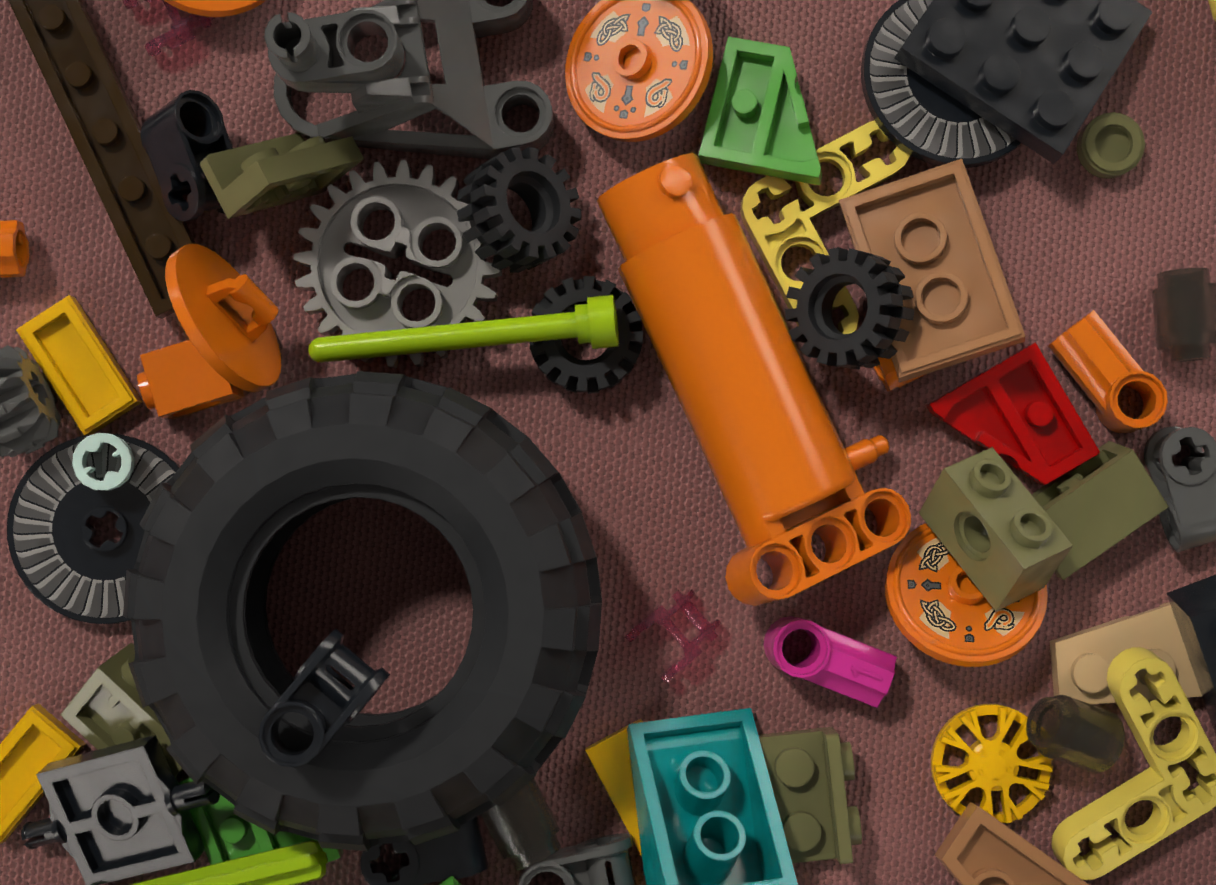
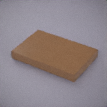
M962 159L839 200L840 209L854 249L881 256L891 261L889 266L899 268L905 275V278L899 284L909 286L912 290L913 298L903 300V307L914 309L913 321L902 319L899 327L910 333L905 342L893 340L891 343L898 351L891 359L899 382L1025 342L1024 330Z

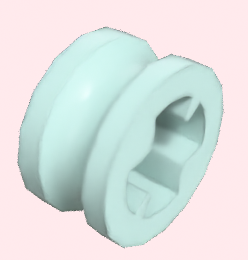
M96 433L87 436L77 445L73 453L72 466L76 477L83 485L93 490L110 491L121 487L130 479L134 471L135 458L131 447L123 439L110 433ZM105 443L113 445L117 449L112 456L116 458L121 457V468L119 472L108 471L104 480L100 481L91 475L96 468L87 467L86 462L89 452L100 453Z

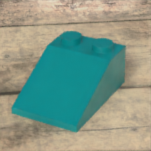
M751 708L628 725L627 735L646 885H798Z

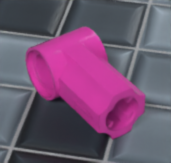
M795 616L778 619L771 624L765 634L763 646L766 657L773 666L790 676L799 677L875 708H878L881 700L888 693L895 675L894 669L897 656L817 625L813 621ZM803 629L810 637V652L801 662L788 663L782 652L783 641L792 631Z

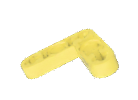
M875 120L816 150L819 162L831 163L841 172L843 178L842 187L836 194L821 196L815 193L808 183L795 181L798 195L810 208L800 211L799 201L796 199L781 209L779 213L781 222L773 224L769 217L757 219L753 211L760 204L759 194L766 192L771 200H775L789 193L792 187L785 179L765 176L751 185L743 197L740 210L743 224L788 309H795L797 307L796 299L786 298L789 286L801 289L803 282L794 281L783 272L781 259L784 252L789 248L799 246L810 250L813 255L820 253L829 256L811 220L838 206L839 200L867 191L892 178L905 166L910 157V154L895 145L896 148L889 155L891 164L885 165L881 158H875L863 164L858 170L866 179L861 182L856 181L852 162L840 150L849 147L851 158L854 159L864 154L872 145L870 136L876 134L881 142L890 140L879 128ZM845 286L835 297L832 310L840 307L845 318L837 324L838 330L843 334H850L855 332L858 327L859 314L856 304Z
M1132 647L1120 652L1112 660L1108 668L1106 680L1112 696L1150 767L1067 817L1057 826L1052 835L1051 847L1055 857L1067 870L1082 880H1094L1104 876L1216 806V753L1173 670L1155 653L1143 647ZM1145 669L1148 672L1144 676L1145 683L1150 692L1158 699L1149 702L1148 699L1134 688L1137 684L1135 674L1139 670ZM1168 717H1180L1181 729L1178 736L1170 743L1156 745L1153 736L1157 725ZM1184 760L1199 772L1196 776L1199 785L1190 791L1187 789L1190 786V780L1185 770L1178 764ZM1141 800L1152 801V814L1144 824L1137 827L1126 826V813L1134 803ZM1108 822L1119 833V836L1113 840L1110 837L1112 834L1104 827ZM1088 837L1090 839L1088 843L1091 851L1084 856H1080L1079 853L1081 851L1078 843Z

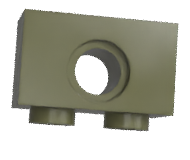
M993 447L944 468L919 511L924 521L995 611L1043 589L1073 546Z

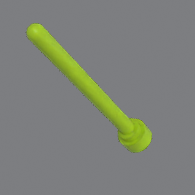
M614 295L587 297V304L575 305V312L318 337L311 341L308 352L314 361L326 363L578 338L579 344L591 343L592 349L619 347L616 304Z

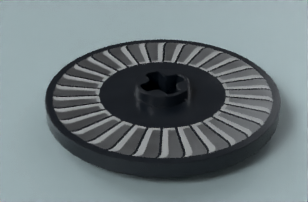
M898 0L876 23L868 37L862 56L861 83L863 94L869 111L879 128L904 152L936 166L962 159L965 168L979 167L995 162L1015 150L1021 142L894 59L933 1Z
M121 434L113 435L123 439L131 447L135 458L134 471L130 479L121 487L110 491L93 490L83 485L76 477L72 466L73 453L77 445L87 436H90L85 435L61 443L41 456L20 480L9 507L7 541L18 575L32 594L43 604L55 612L77 621L94 624H115L131 621L130 618L123 617L127 569H133L145 532L140 526V522L160 483H166L180 468L169 455L156 446L135 437ZM104 443L100 453L89 452L87 456V467L96 468L91 475L100 481L104 480L108 471L119 472L121 468V457L116 458L112 456L117 450L113 445ZM110 512L115 513L119 517L115 527L123 533L119 541L108 539L102 545L97 544L93 540L97 530L89 524L93 516L103 518Z

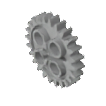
M406 160L400 161L396 177H388L381 163L374 162L373 181L365 183L361 176L355 170L349 172V178L353 190L345 194L332 184L327 187L329 195L335 203L330 210L319 205H311L310 210L321 221L319 228H300L298 233L313 244L312 251L294 254V260L299 264L310 267L311 273L296 280L295 284L301 290L315 291L317 294L303 306L305 312L308 314L326 312L328 314L318 328L322 335L327 336L339 329L343 330L342 335L465 323L466 320L472 322L486 321L485 317L475 306L478 300L486 302L497 301V294L484 285V279L502 276V270L492 267V263L485 262V259L482 260L475 253L481 245L477 238L467 243L463 232L470 229L471 225L469 221L459 222L457 211L468 204L457 201L454 198L459 185L457 178L451 176L440 187L435 186V169L431 165H427L419 178L414 179ZM377 210H387L393 213L395 225L390 235L381 240H370L364 236L363 225L368 215ZM436 230H447L453 233L456 238V245L452 254L446 259L439 261L430 260L425 257L422 248L427 235ZM353 243L392 259H397L401 250H405L406 257L414 266L449 275L452 277L453 282L450 286L445 287L406 271H400L396 280H392V273L382 263L349 255L345 252V247ZM358 269L371 271L374 277V288L370 295L359 301L348 300L343 292V283L347 275ZM426 289L432 292L435 297V309L432 314L425 320L418 322L406 319L402 310L405 297L413 290ZM447 351L436 352L443 359L448 357ZM424 353L409 354L417 367L423 366ZM401 355L386 356L385 359L388 367L396 369ZM366 358L361 360L365 363L371 364V362L375 358Z

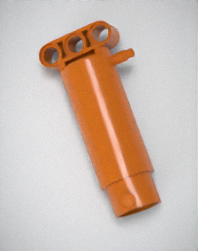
M688 153L665 160L623 180L600 195L597 200L598 205L625 261L618 268V271L747 546L732 556L726 568L725 578L727 586L734 598L743 604L756 606L791 597L901 541L907 535L911 525L909 505L902 495L892 489L879 488L864 492L855 472L874 463L878 457L888 453L890 448L888 440L882 435H877L871 439L860 440L846 448L843 447L801 354L790 336L787 324L738 219L732 213L724 215L695 153ZM866 508L871 510L876 517L877 531L875 534L866 526L864 519ZM813 533L819 535L824 542L826 551L823 561L818 559L813 553L811 546ZM760 558L766 561L772 570L773 579L769 589L762 585L757 576L756 569Z

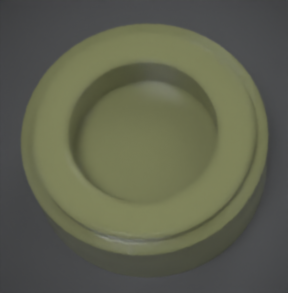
M1116 112L1105 113L1094 118L1082 129L1077 140V155L1082 166L1092 175L1104 179L1117 178L1132 170L1141 160L1145 149L1144 135L1139 125L1129 116Z

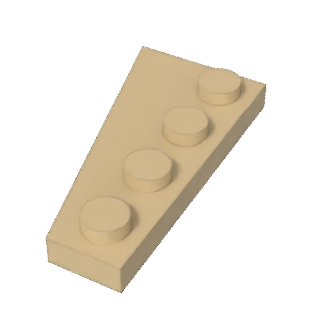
M1170 602L1133 616H1124L1051 640L1050 653L1054 704L1061 707L1116 703L1106 680L1108 668L1112 660L1120 652L1132 647L1148 649L1165 661L1173 670L1187 698L1202 697ZM1145 669L1139 670L1135 674L1137 684L1134 688L1148 700L1158 699L1150 692L1145 683L1144 676L1148 672Z

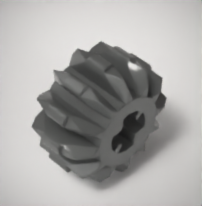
M9 345L0 348V457L2 458L6 456L15 457L24 452L29 454L44 447L46 442L58 437V428L61 420V415L55 407L57 399L51 393L48 386L49 380L45 379L41 374L38 363L30 360L27 352L21 348H12Z

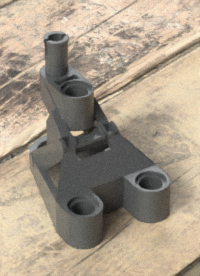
M384 0L372 7L352 8L345 13L303 19L293 12H287L289 22H285L281 14H277L268 22L265 28L264 39L268 47L269 61L276 72L274 76V99L280 115L302 137L310 139L323 136L326 143L352 136L357 146L363 148L487 160L520 146L521 151L528 147L536 148L540 151L549 143L554 130L553 110L548 95L538 85L529 81H510L485 86L477 38L505 34L519 29L530 17L533 10V0H513L510 4L503 7L493 6L485 0ZM421 22L435 23L445 84H431ZM370 35L385 37L388 40V46L385 53L379 59L372 62H363L354 57L356 45L362 38ZM404 51H405V66H404V68H403V71H402L401 75H400L398 78H394V77H396V76L399 74V72H400V70H401V68H402V66H403V64H404ZM292 88L298 91L315 93H351L352 103L357 111L314 125L301 119L296 114L291 102ZM528 105L534 108L539 113L537 124L526 132L510 130L504 124V119L513 107ZM437 109L474 135L388 129Z

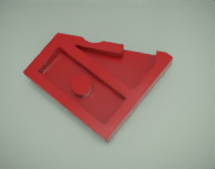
M1036 342L926 405L930 414L985 450L993 447L1005 463L1039 485L1050 483L1101 453Z

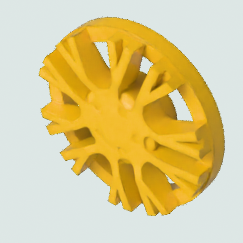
M980 704L960 711L949 719L939 731L931 753V773L940 796L959 815H962L966 809V806L960 803L970 789L980 787L983 798L979 807L1001 823L1007 824L1012 823L1014 820L1022 819L1023 815L1027 814L1040 800L1044 799V794L1050 786L1049 780L1053 771L1051 760L1053 759L1044 735L1030 718L1007 706ZM998 715L997 731L993 737L984 738L982 736L977 717ZM1013 720H1015L1021 726L1008 745L1002 740ZM962 724L977 739L970 747L955 732ZM1032 738L1036 745L1038 756L1027 759L1019 758L1017 750L1020 744ZM946 744L963 749L965 752L964 763L959 766L942 765ZM1019 766L1038 769L1037 779L1017 776ZM966 772L970 780L949 790L945 781ZM1014 783L1022 784L1030 791L1025 799L1016 806L1009 797V788ZM991 791H1000L1001 812L993 813Z

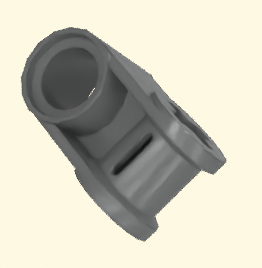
M1163 427L1154 432L1147 440L1144 449V461L1149 476L1169 506L1159 514L1170 545L1179 553L1216 541V442L1210 434L1199 428ZM1181 445H1188L1190 455L1181 459L1182 466L1174 465L1172 455L1181 451Z
M629 833L606 835L581 842L574 846L535 854L523 864L519 874L518 885H529L530 880L541 872H553L559 875L565 885H635L628 849L633 846L632 835ZM606 861H610L615 881L613 884H610L605 866Z

